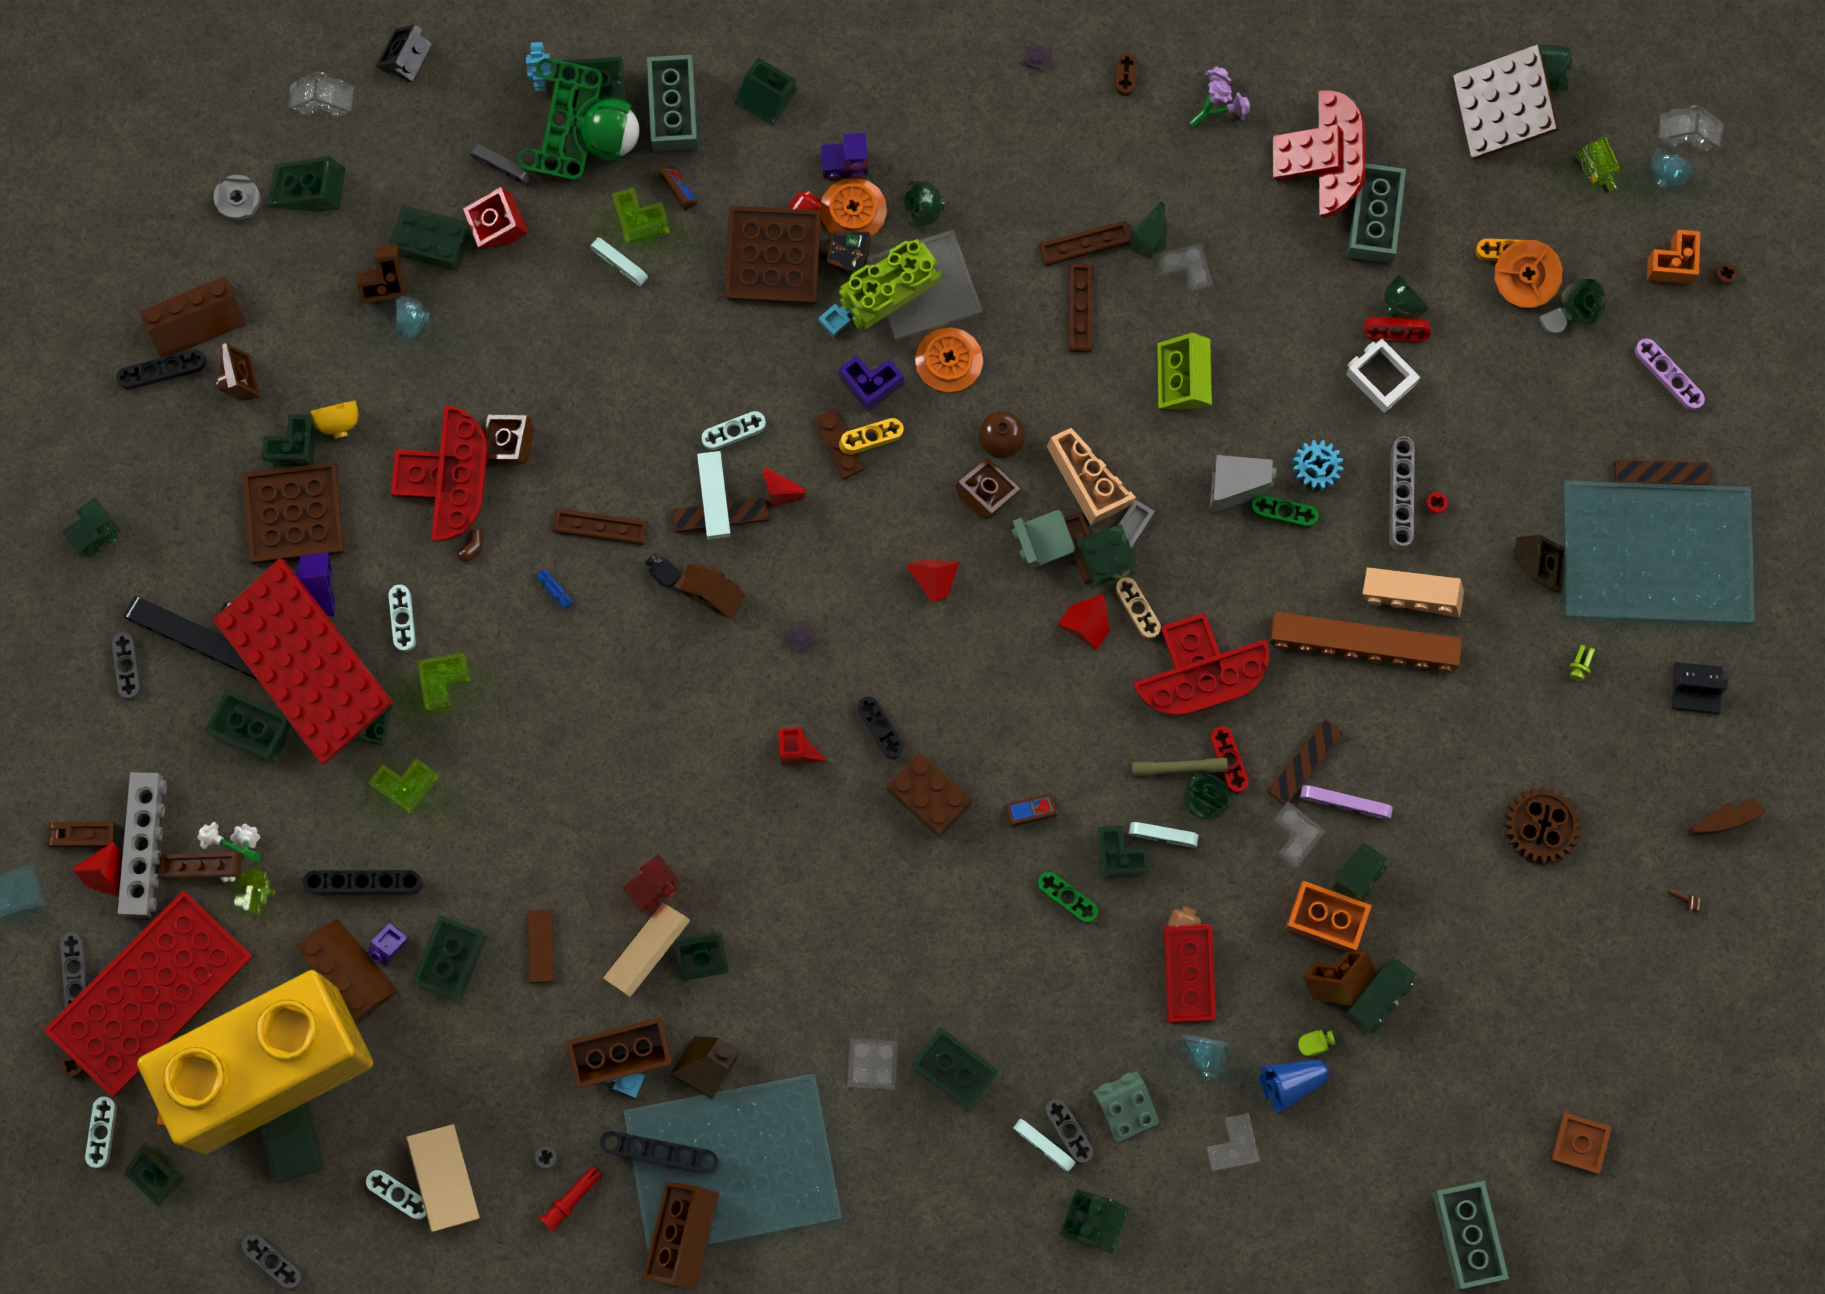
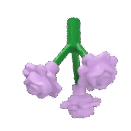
M1216 66L1212 70H1208L1205 76L1211 81L1208 84L1210 88L1209 96L1204 108L1189 123L1196 128L1208 116L1228 112V114L1235 112L1241 120H1244V115L1250 112V104L1247 97H1242L1239 93H1236V99H1234L1233 104H1228L1224 108L1210 110L1214 103L1217 104L1219 100L1224 103L1231 101L1232 91L1229 86L1231 79L1224 68Z

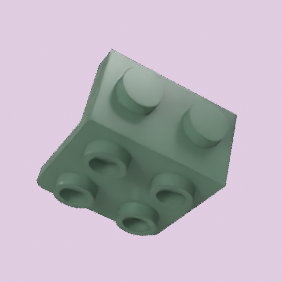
M1060 510L1050 512L1028 522H1025L1022 518L1013 521L1015 526L1012 529L1016 542L1020 541L1023 548L1019 550L1024 563L1028 562L1033 569L1075 552L1072 538Z
M1137 1071L1127 1073L1121 1079L1112 1083L1102 1084L1093 1091L1097 1102L1104 1112L1113 1138L1117 1142L1159 1123L1147 1087Z

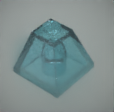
M33 862L0 874V923H5L48 906Z
M1181 1034L1177 1044L1195 1070L1203 1073L1202 1077L1216 1080L1217 1076H1222L1230 1043Z

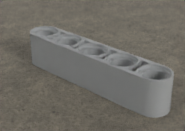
M1405 436L1396 439L1391 448L1389 541L1391 547L1396 551L1406 550L1414 536L1415 446L1414 442ZM1404 446L1408 453H1400L1397 447ZM1397 469H1405L1408 475L1402 476L1398 474ZM1402 490L1406 492L1407 497L1400 498L1396 491ZM1396 513H1404L1407 520L1402 521L1398 519ZM1396 535H1403L1407 542L1400 543L1397 541Z

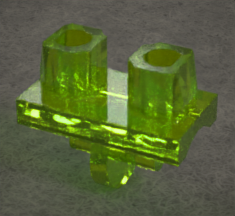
M249 867V871L241 872L239 884L246 886L245 894H238L236 896V907L261 915L263 904L267 902V896H275V890L269 889L270 880H267L268 872Z

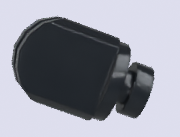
M654 553L645 562L647 566H651L648 572L661 586L673 585L678 577L677 569L664 557L657 560L658 556Z

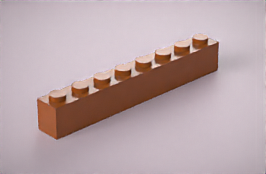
M1275 612L1272 618L1269 644H1274L1275 648L1281 650L1295 647L1298 648L1299 652L1311 653L1312 650L1321 651V654L1324 656H1335V653L1344 654L1345 658L1352 660L1365 657L1368 658L1369 662L1381 663L1382 660L1391 661V664L1395 666H1405V663L1415 664L1417 669L1426 670L1429 667H1436L1439 672L1451 673L1452 670H1456L1459 666L1462 638Z

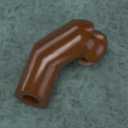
M481 530L470 531V543L458 552V558L461 561H471L481 553Z

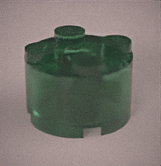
M1539 44L1550 91H1567L1569 79L1566 77L1567 70H1571L1572 66L1570 48H1567V46Z

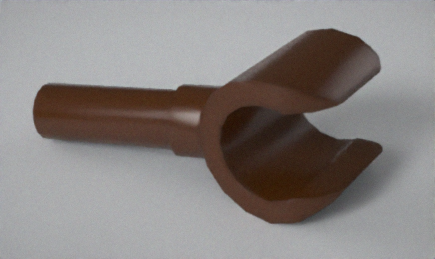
M1670 889V895L1687 902V910L1699 912L1701 906L1699 897L1687 896Z

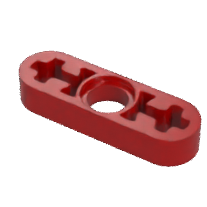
M1370 317L1364 322V334L1371 340L1424 342L1431 337L1430 323L1424 319ZM1394 327L1403 328V330L1400 332L1392 331Z
M1223 726L1217 727L1213 730L1210 737L1217 758H1223L1226 754H1232L1236 758V763L1233 766H1228V771H1233L1239 767L1240 771H1236L1238 779H1243L1244 782L1241 783L1240 788L1237 785H1232L1231 782L1234 780L1233 773L1228 775L1227 772H1222L1224 780L1231 792L1241 793L1248 786L1245 768L1231 731ZM1218 732H1221L1222 735L1228 736L1225 739L1226 747L1231 745L1232 749L1228 748L1223 750L1221 753L1219 752V749H1222L1223 745L1220 740H1215V738H1217Z

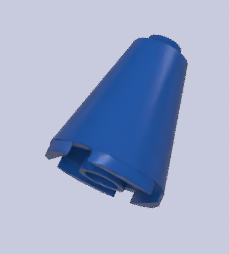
M1319 1059L1271 1064L1260 1068L1263 1074L1259 1075V1081L1266 1100L1271 1097L1275 1105L1271 1107L1272 1110L1279 1113L1285 1111L1328 1081L1330 1072L1326 1063H1322Z

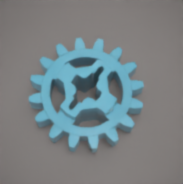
M543 42L531 43V55L526 57L528 81L533 80L535 92L547 91V79L541 78L536 72L537 63L541 59L550 58L549 53H544ZM544 62L541 66V70L545 75L552 73L551 63Z
M1312 440L1310 447L1304 443L1302 446L1303 451L1297 450L1296 455L1298 457H1294L1292 462L1296 464L1293 467V472H1299L1296 480L1303 479V487L1311 484V490L1314 491L1315 487L1319 486L1320 490L1323 491L1325 484L1331 488L1334 484L1333 480L1338 482L1340 478L1338 474L1343 471V467L1338 465L1343 463V458H1337L1340 451L1336 450L1333 452V444L1326 447L1324 440L1321 441L1320 445H1317L1316 441ZM1310 454V460L1303 462L1305 456ZM1315 461H1318V464L1322 465L1321 469L1318 468L1317 465H1314ZM1333 468L1332 473L1325 477L1326 470Z

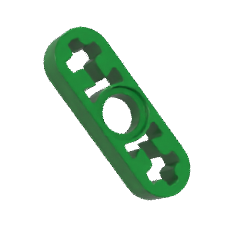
M1265 495L1257 496L1251 505L1253 514L1259 518L1304 528L1313 527L1319 517L1318 511L1313 506ZM1263 501L1265 506L1272 508L1273 503L1277 504L1274 509V515L1270 514L1272 509L1265 508L1263 512L1259 511V507L1256 504L1259 505ZM1286 506L1291 510V515L1287 518L1281 517L1278 509ZM1296 508L1299 509L1298 514L1305 515L1306 511L1311 512L1310 516L1314 517V519L1306 522L1305 517L1297 516V520H1294Z
M1045 872L1039 877V890L1079 921L1091 923L1096 919L1098 914L1097 906L1055 873ZM1050 877L1053 878V885L1057 888L1059 884L1064 886L1059 890L1057 897L1052 895L1056 891L1052 887L1047 889L1043 887L1044 881L1042 880L1044 878L1047 880ZM1065 891L1072 892L1075 897L1074 902L1071 904L1063 903L1061 894ZM1079 898L1083 900L1080 903L1082 907L1088 908L1090 906L1092 908V917H1082L1083 911L1078 907L1076 911L1071 909L1077 904Z

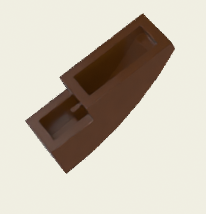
M1755 796L1737 809L1728 802L1686 832L1689 835H1710L1726 832L1753 821L1766 811Z

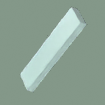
M721 452L697 454L707 539L731 537Z

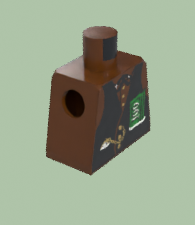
M835 231L833 232L831 242L820 241L819 254L828 256L827 265L829 268L851 275L866 266L871 234L870 232Z

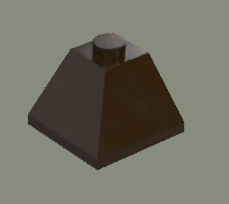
M1542 535L1517 537L1514 548V560L1531 580L1554 592H1562L1567 548Z
M694 1036L670 1076L713 1099L735 1064L739 1049L720 1038Z

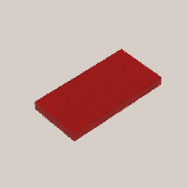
M1212 924L1163 926L1167 1022L1216 1021Z

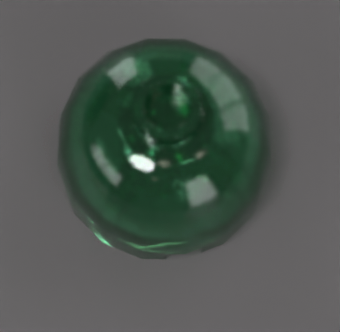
M911 181L908 186H911V189L905 192L904 199L906 213L909 210L911 211L912 222L908 223L912 227L928 226L940 216L941 210L945 206L944 198L941 197L939 190L933 184L925 181ZM914 213H920V217H917Z
M1400 275L1394 278L1387 286L1384 299L1388 306L1385 309L1393 318L1398 316L1408 320L1417 319L1429 310L1427 305Z
M1586 278L1570 282L1561 294L1560 305L1564 316L1571 322L1585 325L1598 322L1605 310V303H1602V296H1605L1601 284L1595 279Z
M1204 773L1203 776L1195 774L1184 790L1186 808L1192 815L1202 820L1211 821L1221 817L1232 804V793L1229 795L1226 790L1228 786L1221 779L1209 773Z

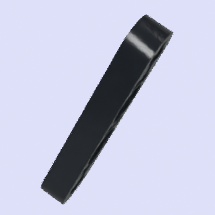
M189 350L124 367L118 371L116 380L122 388L127 390L199 372L205 367L206 358L199 350ZM193 356H197L198 359H201L197 361L198 365L194 366L190 362L193 360ZM183 358L185 362H190L185 364L187 367L186 369H184V365L181 361V359ZM170 362L179 363V367L175 372L167 371V365ZM148 368H155L156 375L154 377L146 378L144 376ZM137 370H139V375H140V377L142 378V380H140V381H139V379L137 378V375H138V374L136 373ZM129 373V375L133 377L130 378L129 383H126L125 380H122L125 378V374Z

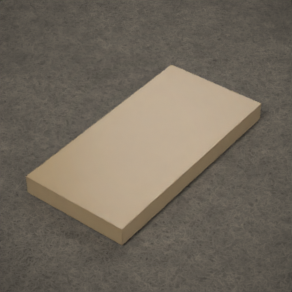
M662 903L603 979L627 996H632L690 920Z
M454 1124L406 1137L431 1233L478 1220L479 1214Z

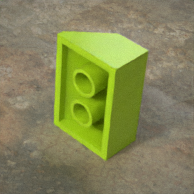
M1189 333L1157 343L1159 409H1198L1212 405L1210 339L1195 333Z

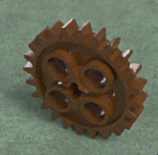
M1542 786L1539 793H1537L1536 789L1532 787L1530 795L1523 791L1521 793L1522 799L1516 796L1513 799L1516 805L1510 803L1508 806L1512 812H1506L1504 817L1510 819V821L1503 824L1504 827L1510 828L1504 835L1512 836L1513 838L1508 844L1513 845L1516 843L1517 847L1514 852L1517 853L1522 850L1523 859L1531 855L1532 863L1537 858H1540L1541 864H1544L1547 858L1551 863H1554L1555 855L1562 860L1564 858L1563 852L1570 854L1572 852L1570 846H1577L1578 843L1573 838L1581 837V834L1576 831V829L1582 827V824L1576 823V820L1581 815L1573 813L1577 806L1570 807L1568 804L1571 798L1563 800V792H1560L1557 796L1554 795V788H1551L1546 793L1545 787ZM1548 805L1549 811L1544 823L1548 827L1542 831L1540 845H1537L1536 841L1541 831V825L1538 823L1543 820L1545 806ZM1529 806H1536L1539 809V815H1532L1529 812ZM1553 812H1557L1562 816L1561 823L1553 820ZM1523 828L1531 829L1534 834L1533 838L1525 837ZM1548 834L1556 838V845H1550L1547 842L1546 836Z

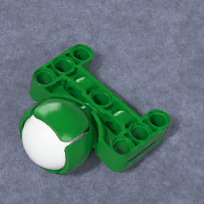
M544 58L537 63V74L543 79L555 81L542 150L535 148L523 150L518 157L519 164L523 168L564 178L577 179L585 171L589 152L603 161L617 162L620 161L621 156L633 149L639 137V124L636 116L631 111V104L618 98L599 99L603 76L598 69L552 58ZM544 62H549L553 66V72L550 75H545L541 70ZM572 67L575 70L576 75L573 80H568L564 77L565 68ZM589 72H594L598 76V82L595 85H590L586 81V75ZM576 90H579L578 98H577V103H576V108H575V107H573V105H574ZM558 112L564 113L567 117L564 125H559L555 121V115ZM567 135H570L569 143H568V148H567V153H566V152H564V151H565V145H566ZM531 152L534 154L535 163L533 165L525 163V153ZM549 157L555 158L558 162L555 170H551L546 166V160ZM571 162H576L580 166V172L577 175L571 174L568 170Z

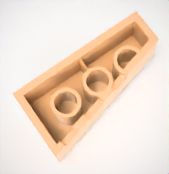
M1072 428L1050 438L1047 449L1090 525L1100 522L1132 505L1136 498L1133 493L1126 490L1119 478L1112 475L1106 468L1105 463L1091 452L1090 447Z
M1367 567L1362 594L1364 600L1368 601L1371 605L1387 604L1395 608H1408L1460 618L1464 590L1459 578Z

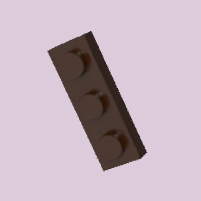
M835 409L815 417L814 422L842 479L844 480L864 471L856 453L852 455L845 454L839 447V441L846 431ZM847 439L846 444H850L853 447L851 441Z

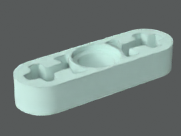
M597 237L590 245L594 253L611 266L615 265L620 269L619 272L639 287L648 279L647 274L601 238Z
M753 411L708 428L702 434L703 446L708 450H717L759 434L765 429V417L762 413ZM752 418L761 420L759 427L755 428L754 425H750L747 427L748 432L744 433V427L741 422L745 421L746 426L752 423ZM737 426L741 430L740 434L736 437H731L727 433L728 428ZM723 429L724 436L727 440L723 441L721 436L716 439L715 444H712L710 441L706 442L709 439L708 435L713 434L714 437L720 436L721 433L719 430Z
M395 585L389 591L393 642L399 651L409 652L416 644L411 593L406 586ZM401 590L403 594H406V596L402 597L403 606L408 605V608L399 607L398 599L394 598V596L398 595V591ZM398 614H408V622L403 625L396 622ZM401 630H405L406 637L411 639L405 647L398 643V641L402 640Z
M1131 822L1129 836L1153 841H1158V839L1166 840L1169 844L1191 848L1197 847L1199 837L1198 834L1139 822Z
M108 1097L98 1098L92 1108L85 1160L89 1166L94 1168L104 1167L110 1158L117 1105L113 1099ZM107 1101V1105L111 1106V1109L105 1112V1119H110L109 1123L104 1121L96 1122L97 1117L102 1119L103 1111L99 1110V1106L104 1105V1102ZM99 1126H105L108 1130L107 1136L101 1140L97 1139L95 1136L96 1129ZM93 1142L99 1144L106 1143L105 1148L100 1146L99 1153L103 1155V1160H98V1164H95V1160L91 1159L92 1154H96L98 1146H93Z
M1021 1118L1013 1127L1018 1134L1036 1148H1040L1048 1158L1066 1172H1069L1076 1162Z
M375 1170L367 1176L366 1185L369 1190L414 1219L426 1217L424 1204L422 1205L424 1212H418L416 1215L413 1213L415 1209L407 1204L406 1209L403 1208V1205L408 1202L410 1194L414 1196L411 1201L416 1204L422 1201L420 1195L383 1171ZM382 1175L381 1181L387 1185L390 1184V1181L394 1183L388 1188L386 1196L382 1194L386 1189L381 1186L373 1187V1177L378 1178ZM396 1188H402L405 1192V1197L400 1202H395L392 1199V1192Z

